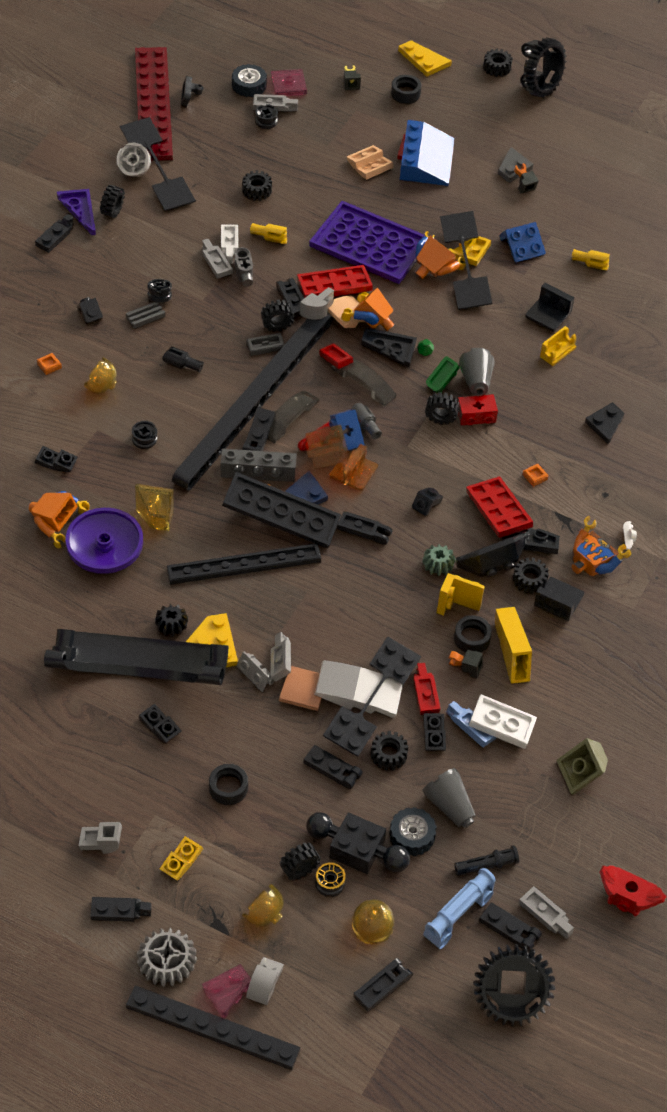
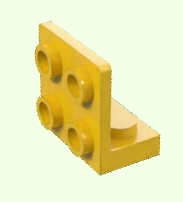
M448 573L440 590L437 613L444 616L446 609L450 610L453 602L479 611L485 586Z

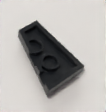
M365 327L361 345L410 368L417 337Z
M529 528L502 537L503 541L527 531L529 534L528 540L523 550L558 554L560 536L540 528L536 530Z

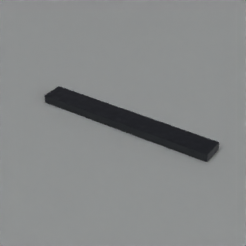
M318 543L167 565V573L170 585L320 563L321 555Z

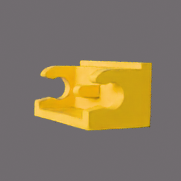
M564 326L542 343L540 357L554 366L576 349V335L574 334L570 338L568 335L569 328Z

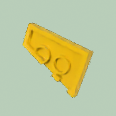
M408 41L398 47V51L426 77L452 64L451 60L413 41Z

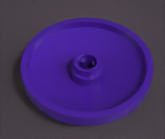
M96 508L82 513L73 520L66 533V549L72 561L79 567L94 573H113L127 568L136 561L143 548V532L139 523L130 514L115 508Z

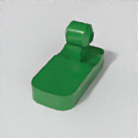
M448 356L444 357L426 380L427 386L436 393L442 392L451 379L457 375L460 366Z

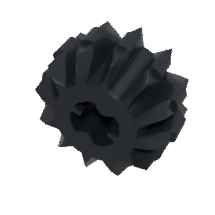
M170 603L169 607L162 606L161 610H157L155 624L158 632H163L164 636L171 634L173 637L175 633L181 635L182 630H186L188 616L185 608L180 609L179 604L173 607Z

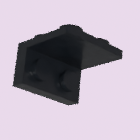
M544 283L541 286L539 299L528 310L525 317L555 332L571 314L575 297Z
M550 577L544 588L539 587L537 590L534 606L569 621L585 592Z

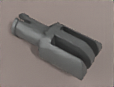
M362 403L354 404L352 410H356L361 429H366L373 440L378 439L382 432L375 424L376 418L371 410Z

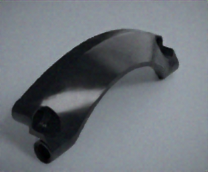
M57 629L56 644L52 650H46L44 666L74 671L222 685L225 678L229 646Z

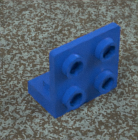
M536 222L507 229L499 235L501 241L507 240L515 263L546 254Z

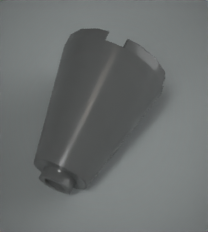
M472 348L471 351L462 353L459 358L460 370L471 393L475 396H482L488 392L495 365L494 357L489 350L484 348Z
M453 768L438 776L439 779L435 782H429L422 791L458 827L463 826L467 828L474 823L473 818L476 815L460 773L457 769Z

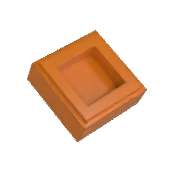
M53 353L37 359L38 366L46 375L62 368V364Z
M538 463L523 470L522 473L533 487L548 480L549 477Z

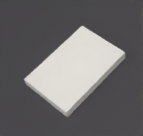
M481 694L468 726L525 749L537 717Z

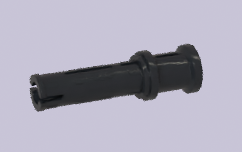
M512 845L509 849L501 851L496 849L492 854L455 862L454 868L457 876L479 871L481 868L496 867L499 869L506 864H519V854L516 846Z

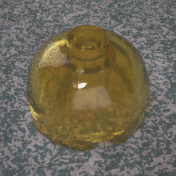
M102 357V360L97 363L89 375L90 380L85 382L84 387L98 394L105 393L108 389L113 390L118 382L115 380L117 376L115 366L109 360Z
M273 884L268 885L270 888L268 892L263 890L249 905L248 909L250 912L248 915L245 912L242 914L254 926L264 927L271 922L275 925L283 916L280 912L284 906V899Z
M376 899L360 903L354 910L351 922L355 936L362 942L372 945L388 940L393 933L395 924L391 908L386 903Z

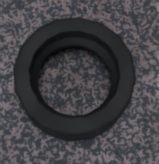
M399 75L392 81L391 95L397 102L405 104L414 103L421 96L422 84L415 76ZM400 87H410V88H413L414 90L408 92V91H402V90H400V89H398V88H400Z
M465 616L456 624L454 632L455 644L464 652H467V650L483 652L490 645L491 626L487 620L480 616ZM466 628H476L484 634V638L480 641H470L464 638L461 632Z
M223 764L211 772L209 777V793L216 802L223 805H234L246 797L248 792V776L241 767L234 764ZM231 776L237 778L241 782V786L237 791L226 793L220 791L216 787V783L220 778Z

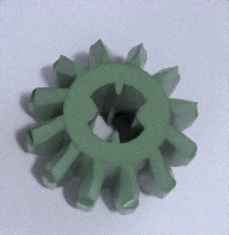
M440 544L437 547L431 545L430 549H426L422 562L425 565V570H430L431 575L437 573L439 577L441 573L447 575L448 571H452L455 556L453 555V550H448L447 545L441 547Z

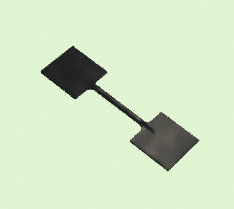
M151 118L120 125L119 127L128 143L135 142L148 149L163 176L164 181L152 185V188L164 211L196 202L183 176L168 179L151 149L152 145L163 142Z
M468 211L440 216L445 243H461L468 274L465 280L453 282L458 310L493 304L487 276L473 278L470 275L464 242L469 239L479 238L474 212Z
M387 636L369 664L383 674V678L360 713H353L342 706L323 734V737L358 757L377 726L364 719L363 713L385 679L392 678L404 685L422 656Z

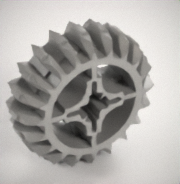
M161 928L160 934L153 931L151 937L146 936L144 938L145 943L140 944V950L137 952V957L139 958L137 963L141 967L140 972L145 974L147 981L153 978L154 985L161 981L163 987L166 985V982H170V985L173 987L175 980L182 983V976L188 978L190 976L189 971L193 972L194 964L197 961L195 956L196 949L193 947V941L188 940L187 934L181 936L180 930L172 933L171 928H169L168 932H164ZM172 946H175L180 950H175ZM169 951V956L167 958V962L165 963V958L167 956V952ZM151 962H154V964L160 965V966L162 967V969H160V968L154 966Z

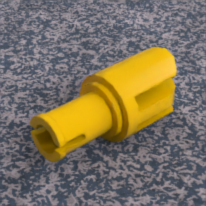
M252 223L250 234L264 236L267 241L281 244L287 243V227L273 224L262 226Z
M576 249L572 252V260L585 262L588 267L606 271L609 268L610 254L590 250L587 253Z

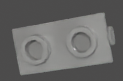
M245 651L242 652L237 667L263 692L266 684L272 685L275 680L271 678V673L266 668L261 669L262 664L253 654L250 655Z

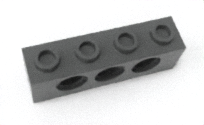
M222 449L221 477L233 478L235 472H238L256 480L295 482L297 453Z

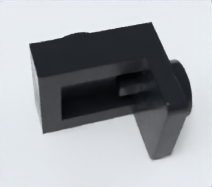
M90 297L80 300L77 309L81 311L86 324L103 318L96 298L90 299Z
M425 488L418 491L412 508L427 516L432 506L441 503L443 496L434 488Z

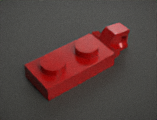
M417 663V674L413 676L420 715H424V713H440L441 708L434 675L427 673L425 663Z

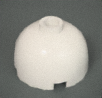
M135 142L128 143L118 151L117 165L125 175L139 177L148 171L151 164V156L148 150L141 144Z

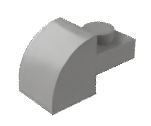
M328 287L318 296L313 293L308 295L300 303V315L308 319H322L326 317L328 308L334 302V290Z
M100 822L99 827H82L79 848L81 850H102L103 854L116 851L120 842L121 823Z
M263 957L260 964H257L246 998L267 1005L284 964Z

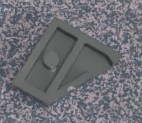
M511 147L499 168L498 175L511 183L519 178V175L514 172L516 165L522 170L521 167L524 163L527 167L526 172H529L533 169L534 164Z

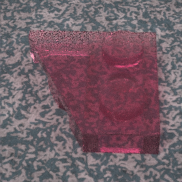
M239 964L203 983L202 987L222 1018H225L230 1007L234 1003L237 1004L241 999V995L248 990L251 978L242 965Z

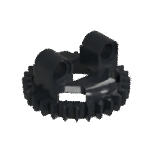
M546 37V39L542 38V41L532 40L521 46L522 54L529 59L525 60L524 73L520 78V82L523 87L527 88L526 90L529 91V94L533 96L548 97L549 94L556 91V86L560 85L559 82L562 80V75H564V69H566L565 63L567 61L565 58L567 55L564 54L566 52L563 49L564 45L558 40ZM541 57H543V72L537 71ZM550 71H555L550 82L546 83L545 80Z
M515 944L514 950H511L509 945H506V951H502L500 947H497V955L490 951L491 959L489 960L484 957L485 964H478L481 972H475V977L479 980L473 981V985L479 987L474 989V994L480 995L476 998L477 1003H482L480 1006L482 1011L488 1009L486 1012L487 1017L494 1014L493 1020L495 1022L501 1018L502 1025H505L506 1021L510 1020L512 1027L515 1021H518L520 1026H523L524 1019L531 1024L530 1017L534 1016L538 1020V1011L545 1014L543 1005L549 1007L551 1005L547 998H554L553 993L550 991L555 990V985L551 984V982L555 981L554 976H548L553 973L552 968H546L549 964L547 960L540 962L543 958L541 953L535 957V949L528 953L527 946L525 945L522 950H519L517 944ZM502 971L524 972V994L501 993ZM486 995L491 996V998L498 1004V1010L497 1007L491 1002V1000L487 999ZM540 997L541 1002L538 1003L536 1001L534 1005L528 1008L530 1012L526 1013L525 1007L535 998Z

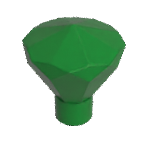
M425 339L418 343L417 350L419 354L428 356L432 354L434 345L430 340Z

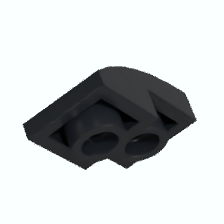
M42 446L35 459V464L52 470L71 472L78 456L62 449L58 453Z
M153 704L139 714L138 718L165 744L182 731L170 716L166 717L156 704Z
M424 713L425 751H446L444 714Z

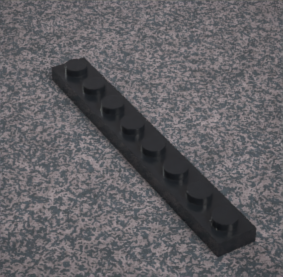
M136 985L126 1003L127 1009L289 1070H293L301 1047Z

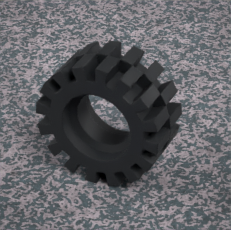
M491 49L490 52L487 51L484 56V71L486 70V73H490L491 76L494 74L495 77H498V75L503 77V74L506 76L510 73L513 58L511 54H508V51L503 52V49L500 51L498 49H495V51Z
M255 170V173L253 171H250V174L246 173L242 180V193H244L245 197L248 196V199L253 198V201H256V199L262 201V198L264 200L267 199L272 193L271 176L268 173L264 174V171L258 173V170Z
M108 185L103 192L104 195L101 197L100 212L115 218L122 209L125 192L123 188Z
M276 300L275 303L270 301V305L267 303L265 304L266 307L263 306L261 318L265 329L267 328L268 331L272 329V332H276V330L281 332V329H287L286 326H292L294 314L288 302Z
M438 392V395L436 393H433L432 396L430 395L425 408L426 417H429L430 421L434 420L435 424L437 422H440V425H443L444 422L446 425L449 422L453 423L457 419L459 402H457V398H453V395L447 396L448 393L442 395L441 392Z
M525 558V562L523 559L516 564L513 574L515 587L518 586L519 591L524 589L523 593L525 594L527 591L533 594L534 591L537 592L539 587L544 588L549 576L548 567L546 568L545 563L541 564L539 559L537 562L535 558H532L531 561H529V558ZM533 573L537 575L538 578L529 579L525 577L524 574Z
M387 731V735L381 732L380 736H375L371 746V759H374L373 763L375 765L378 763V768L381 769L382 766H385L384 770L388 771V767H391L393 771L396 766L399 769L402 764H405L408 755L407 740H403L404 736L400 735L398 737V732H394V735H392L391 731ZM387 746L394 747L397 753L386 755L382 752V748Z
M303 843L302 846L300 844L297 845L295 849L291 848V851L286 852L279 862L287 878L294 881L296 878L297 880L301 879V876H307V873H312V869H316L317 865L320 864L321 858L311 843Z

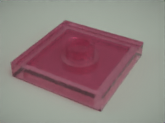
M302 69L271 71L275 95L307 94Z

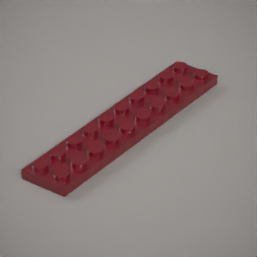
M167 47L135 48L138 120L150 117L163 142L151 146L157 160H173Z

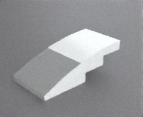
M324 660L321 665L314 695L349 710L353 707L362 710L383 678V674L349 664ZM392 678L385 679L365 711L370 714L377 711L393 718L397 714L402 684Z

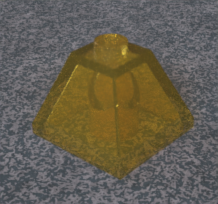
M136 484V511L150 528L169 531L174 515L173 489Z

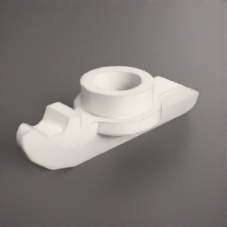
M627 521L623 525L626 550L631 549L637 537V532L632 529L631 521Z

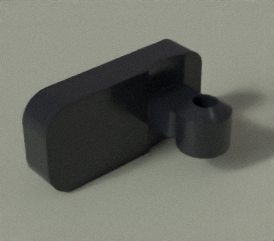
M187 75L182 85L180 103L181 106L185 107L188 106L191 92L201 95L204 89L201 84L191 83L193 77Z

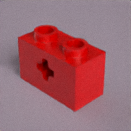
M494 394L458 397V417L461 426L496 423L498 409Z

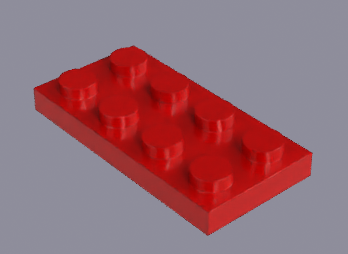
M364 265L297 274V281L304 299L311 293L318 296L328 287L334 290V296L373 291L372 282Z
M500 476L466 487L467 494L498 538L533 527V520Z

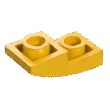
M184 836L174 853L171 851L160 870L178 881L200 855L203 847Z

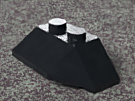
M526 531L490 546L456 557V567L479 577H492L498 573L497 571L503 569L505 571L510 570L518 563L529 534Z

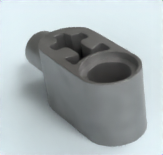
M240 247L235 250L234 266L238 280L248 287L253 284V262L250 251L247 248Z

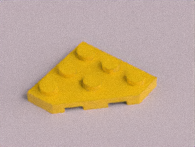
M227 613L207 616L186 642L228 645L226 667L237 666L238 659Z

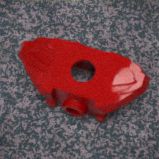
M611 865L602 866L599 873L606 893L609 896L608 904H613L621 911H628L633 916H638L640 911L664 903L666 895L657 885L619 867ZM626 887L629 888V889H631V890H633V891H635V892L632 893V892L627 891Z

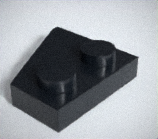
M612 402L586 417L585 423L609 444L625 413Z

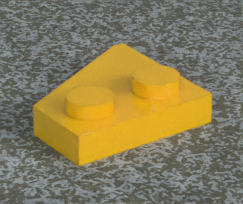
M479 236V238L469 239L464 242L469 264L474 266L479 264L491 246V240ZM461 243L455 249H448L455 254L456 259L462 257L461 261L465 262Z

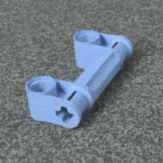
M481 868L478 875L473 880H469L437 913L436 918L425 925L423 936L439 949H442L452 937L453 924L475 902L483 907L490 900L494 893L493 889L496 881L494 875L488 869Z

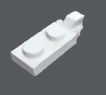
M221 225V251L226 255L229 264H233V255H235V250L238 248V225Z

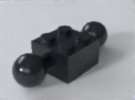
M323 812L312 814L306 822V829L311 837L315 839H324L328 836L333 838L330 845L329 858L367 875L376 857L383 860L385 867L389 871L396 873L404 871L410 863V855L404 847L400 845H393L389 848L382 846L385 842L386 828L349 812L340 827L333 825L332 819Z

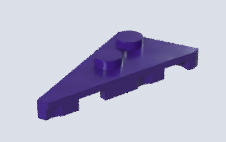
M89 189L57 191V199L91 235H96Z

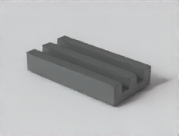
M153 302L126 313V318L134 329L165 317V311H162V307L159 306L158 302Z
M281 333L246 339L250 356L280 351L285 345Z

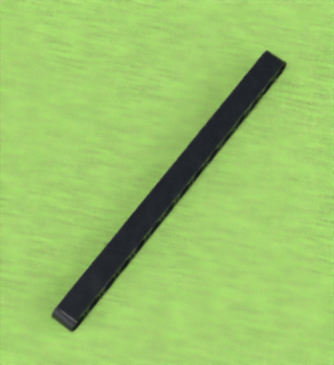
M327 314L322 319L307 318L177 468L172 477L174 484L188 491L195 486L222 454V449H226L254 417L257 408H261L329 329L333 321L331 315Z

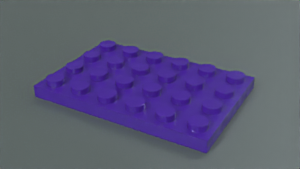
M341 201L311 238L309 246L355 266L364 265L367 271L400 284L417 261L415 256L416 246L424 237V234Z

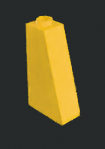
M515 607L496 609L495 627L510 683L530 682L532 649Z

